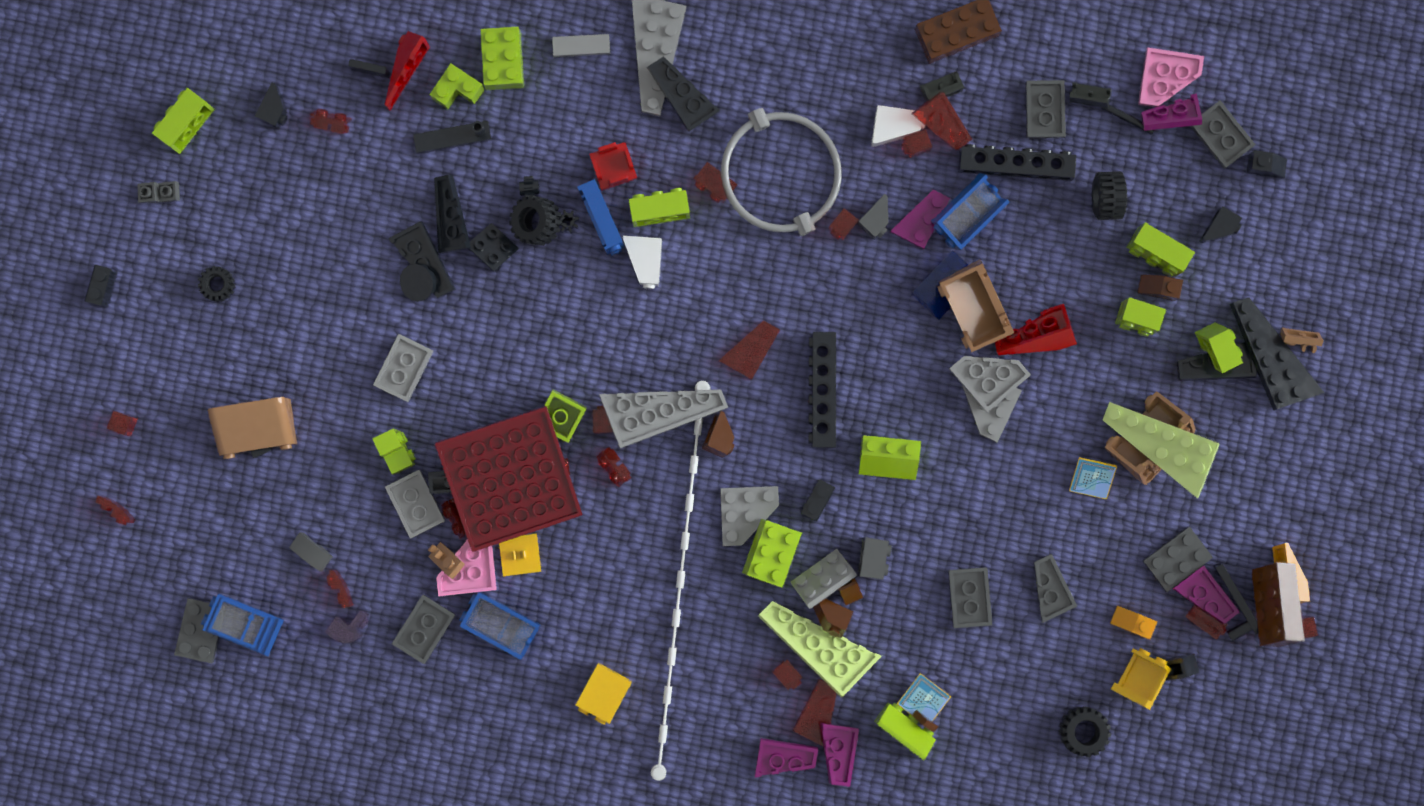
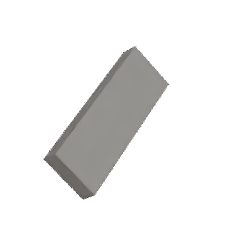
M609 34L552 37L553 57L610 54Z

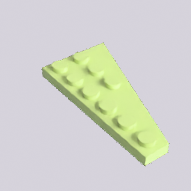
M1109 402L1103 421L1196 498H1199L1220 443Z
M773 601L758 615L841 698L881 657V655L874 654L861 645L858 646L848 641L843 636L839 638L829 635L828 632L823 630L822 626H818L811 622V620L803 618Z

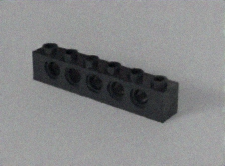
M966 144L965 147L960 149L958 173H981L986 175L1072 181L1075 178L1076 155H1071L1069 151H1061L1060 154L1052 153L1051 150L1033 152V149L1030 148L1016 151L1013 147L995 149V146H984V148H976L974 144ZM981 155L984 158V162L977 163L975 156ZM994 157H1001L1003 160V164H996L994 162ZM1013 158H1019L1022 165H1014ZM1033 159L1040 161L1041 166L1039 168L1032 165ZM1051 161H1057L1060 165L1059 169H1054L1051 166Z
M813 332L812 337H809V348H812V356H809L808 364L809 367H812V375L808 377V385L812 386V394L808 395V405H812V413L808 414V424L812 425V432H808V444H812V448H836V332ZM819 347L827 349L825 357H820L817 354ZM819 366L826 367L827 375L820 376L817 373V368ZM819 385L826 386L827 394H818L817 387ZM819 404H824L827 407L826 414L822 415L817 412ZM820 423H824L827 426V432L824 434L817 431V425Z

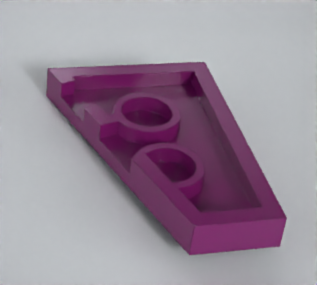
M1197 93L1190 95V99L1184 101L1178 99L1172 105H1161L1141 113L1144 131L1202 125V115Z
M932 190L890 233L924 250L934 231L933 227L935 225L931 220L947 206L950 198Z
M1204 565L1172 588L1222 624H1225L1239 613V610Z
M820 723L829 783L850 787L859 729Z
M761 738L755 777L815 768L818 747Z

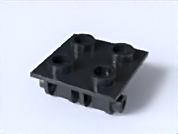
M491 223L470 241L471 249L469 251L473 252L491 271L497 272L501 265L519 248Z

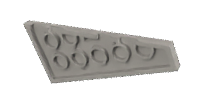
M632 0L641 109L643 113L661 116L665 95L647 67L663 56L673 65L686 6L663 0Z
M721 389L599 394L620 449L728 408Z

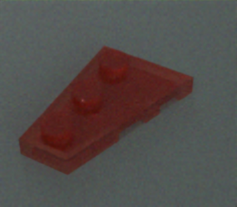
M939 92L911 113L954 150H959L972 140L944 92Z
M763 320L725 354L719 362L752 380L780 329Z
M818 679L793 728L794 732L823 747L820 723L831 724L836 699V692L825 681Z

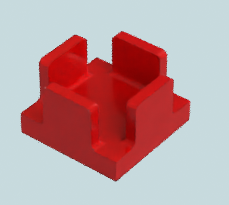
M614 142L597 148L598 151L589 154L601 191L637 179L625 142L617 145Z

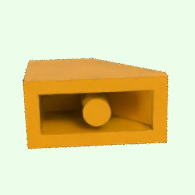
M1117 606L1110 624L1150 640L1157 621Z

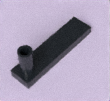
M488 120L413 134L417 154L492 140Z
M1221 562L1214 565L1246 618V621L1226 631L1233 642L1251 631L1257 635V620Z

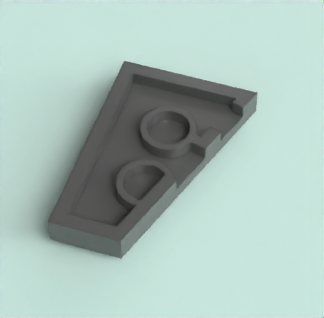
M1049 554L1033 562L1041 622L1044 623L1077 607L1053 555Z

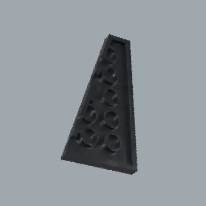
M1249 297L1230 304L1273 411L1325 393Z

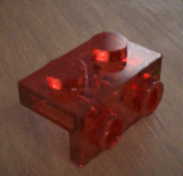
M707 162L693 178L694 185L701 191H708L711 194L710 198L715 202L719 203L721 201L725 203L728 198L723 188L721 172ZM729 178L732 191H734L738 184Z

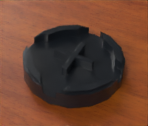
M415 263L408 265L400 275L401 290L412 301L427 300L436 289L435 275L425 264Z

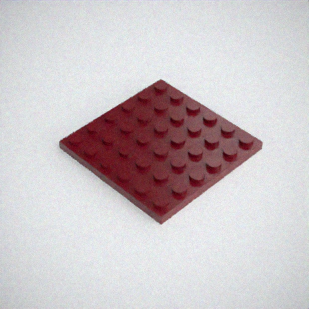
M547 406L435 442L472 552L583 515Z

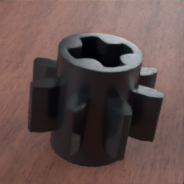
M524 176V181L519 182L520 196L529 197L540 194L539 181L534 180L533 176Z
M563 210L564 214L562 217H559L562 220V225L559 224V226H562L561 232L569 230V233L572 234L571 229H578V225L575 222L579 220V217H573V210L571 213H566V210ZM565 218L573 220L570 222L569 226H567V224L564 223Z

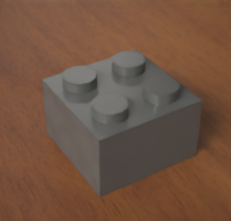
M872 538L862 539L857 576L883 580L884 576L888 575L889 565L886 564V557H890L891 545H888L889 541Z

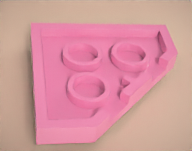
M1147 48L1138 105L1158 107L1202 75L1204 56Z
M467 539L455 554L465 563L463 568L454 579L450 578L443 571L436 577L438 596L497 590L493 547L490 546L472 552Z

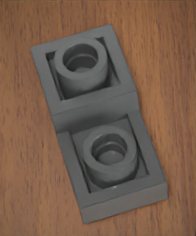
M177 181L137 184L138 203L180 201L179 182Z
M303 532L297 535L289 547L299 557L320 572L325 569L333 557L321 545L316 544Z

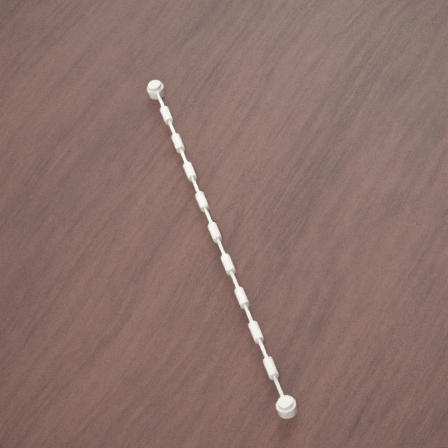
M699 381L695 385V391L710 390V385L706 381ZM703 418L695 420L693 435H696L694 455L691 456L690 490L689 494L686 495L685 503L687 516L685 532H682L680 549H683L681 568L677 573L676 588H678L676 609H673L672 626H674L672 647H669L667 660L669 673L663 695L665 708L663 724H660L659 760L658 764L654 765L651 769L652 778L658 781L666 776V768L661 765L663 743H666L667 707L671 702L672 665L675 666L677 648H674L676 628L679 627L681 609H679L681 588H684L685 571H683L685 550H688L690 533L687 532L689 515L693 510L694 494H692L694 473L697 474L699 456H696Z

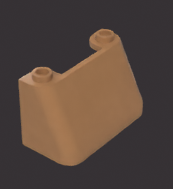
M981 259L939 281L940 286H937L941 296H946L963 331L964 337L961 339L965 348H970L971 352L1014 333Z
M1157 391L1147 397L1145 400L1146 411L1143 415L1194 434L1195 426L1189 415ZM1112 436L1106 442V451L1142 484L1147 485L1162 470L1124 437Z
M277 397L208 409L219 456H223V459L235 458V454L239 452L270 447H280L281 450L292 449V445L297 444L291 399Z

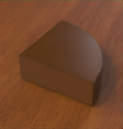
M918 710L913 713V717L925 728L932 732H935L938 728L934 722Z

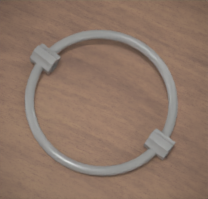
M763 108L748 113L750 121L746 122L734 133L722 157L721 179L729 202L740 216L759 228L773 232L798 231L800 237L815 231L814 223L830 210L838 196L841 185V162L834 143L822 128L803 116L786 112L765 114ZM771 120L794 121L811 129L827 146L834 165L833 186L824 205L811 217L807 212L793 218L794 224H771L754 217L740 205L729 181V161L739 139L751 128L754 129V132L766 129L770 126L769 121Z

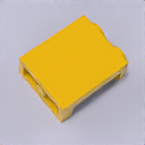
M1133 648L1131 651L1133 656L1119 683L1114 682L1111 690L1150 710L1171 668L1166 665L1167 661L1162 658L1156 657V659L1149 657L1150 653L1142 648L1138 651Z
M598 663L576 703V706L579 707L578 711L585 715L590 713L596 716L595 720L604 725L606 722L610 724L632 681Z

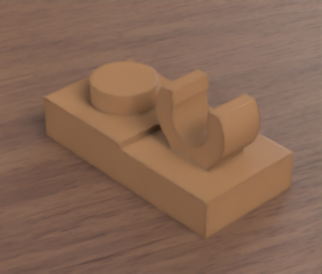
M1281 328L1280 336L1283 342L1292 346L1301 344L1302 352H1305L1306 347L1310 345L1311 352L1315 353L1317 350L1316 346H1322L1324 340L1320 333Z
M442 542L437 547L432 544L428 549L431 552L428 557L452 579L465 565Z

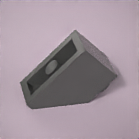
M886 194L874 204L857 224L873 239L877 236L881 238L888 230L885 228L888 225V197Z

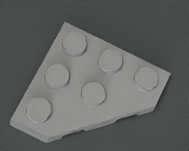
M963 356L949 368L986 413L1031 375L1019 360Z
M962 385L979 434L997 443L1022 390L1015 388L986 413Z
M778 486L721 488L723 546L743 545L758 529L761 519L766 520L779 506Z

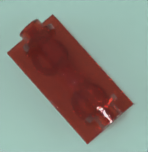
M317 109L310 113V116H314L310 121V125H313L314 128L328 130V124H331L330 131L341 134L349 132V126L346 124L352 121V118L346 117L347 115L335 113L334 115L328 113L325 109Z
M608 447L596 456L599 465L606 469L610 480L618 488L631 479V473L624 463L619 466L616 465L621 459L614 449L611 450Z
M454 498L449 500V503L446 501L441 505L443 507L442 512L447 519L449 518L453 533L461 539L466 533Z
M1195 604L1185 616L1215 640L1220 635L1223 636L1227 631L1225 628L1228 624H1222Z

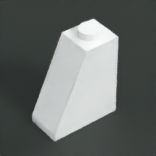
M878 105L871 146L876 147L919 134L921 129L925 127L926 118L922 117L923 112Z
M623 236V241L639 284L643 285L645 289H655V286H659L662 238Z

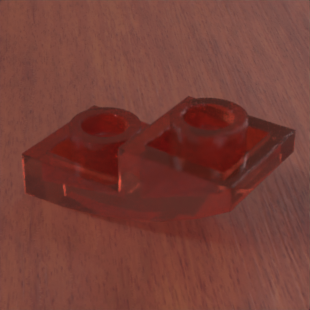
M97 496L95 503L100 504L101 509L112 511L111 517L116 518L115 522L123 525L135 522V518L122 505L108 497Z
M329 570L330 575H327L328 586H331L332 590H340V593H337L338 603L342 604V608L353 606L352 598L344 579L337 570Z

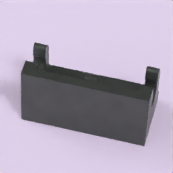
M957 71L920 85L927 106L958 94L965 88Z
M1076 82L1072 83V92H1070L1069 96L1070 102L1108 109L1112 92L1111 88L1077 84Z

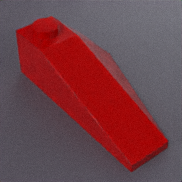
M410 31L406 35L403 34L398 42L399 46L384 104L390 111L430 48L423 36Z
M1064 303L1040 312L1041 316L1025 321L1026 325L1019 329H1013V334L996 341L997 354L1008 355L1055 351L1076 345L1077 342Z

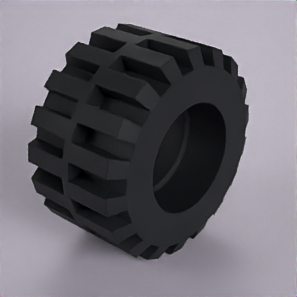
M1121 171L1097 172L1094 176L1092 183V208L1097 220H1116L1124 217L1127 208V185Z
M537 196L522 197V200L516 202L517 206L514 205L512 207L513 213H510L509 216L511 217L509 225H512L510 230L512 233H515L514 237L520 239L519 241L522 243L541 246L545 245V243L549 244L552 242L551 239L557 237L556 233H559L561 230L559 228V224L562 225V220L559 218L562 217L561 212H558L559 208L557 205H554L552 200ZM538 212L539 224L534 230L532 218Z
M1085 706L1075 707L1074 710H1069L1068 714L1062 717L1063 722L1059 724L1061 730H1059L1060 739L1072 753L1081 757L1099 755L1098 752L1105 750L1106 744L1109 745L1110 741H1108V738L1111 737L1109 732L1111 727L1107 723V718L1099 711ZM1088 720L1093 723L1095 734L1090 741L1081 743L1075 737V728L1081 721Z

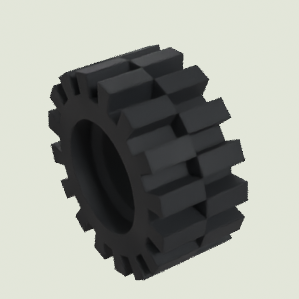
M219 266L206 268V271L201 273L202 277L198 278L200 284H198L200 293L205 298L215 302L225 301L226 298L229 299V295L234 293L233 288L236 286L232 274ZM215 277L222 278L224 282L223 288L219 291H213L210 288V281Z

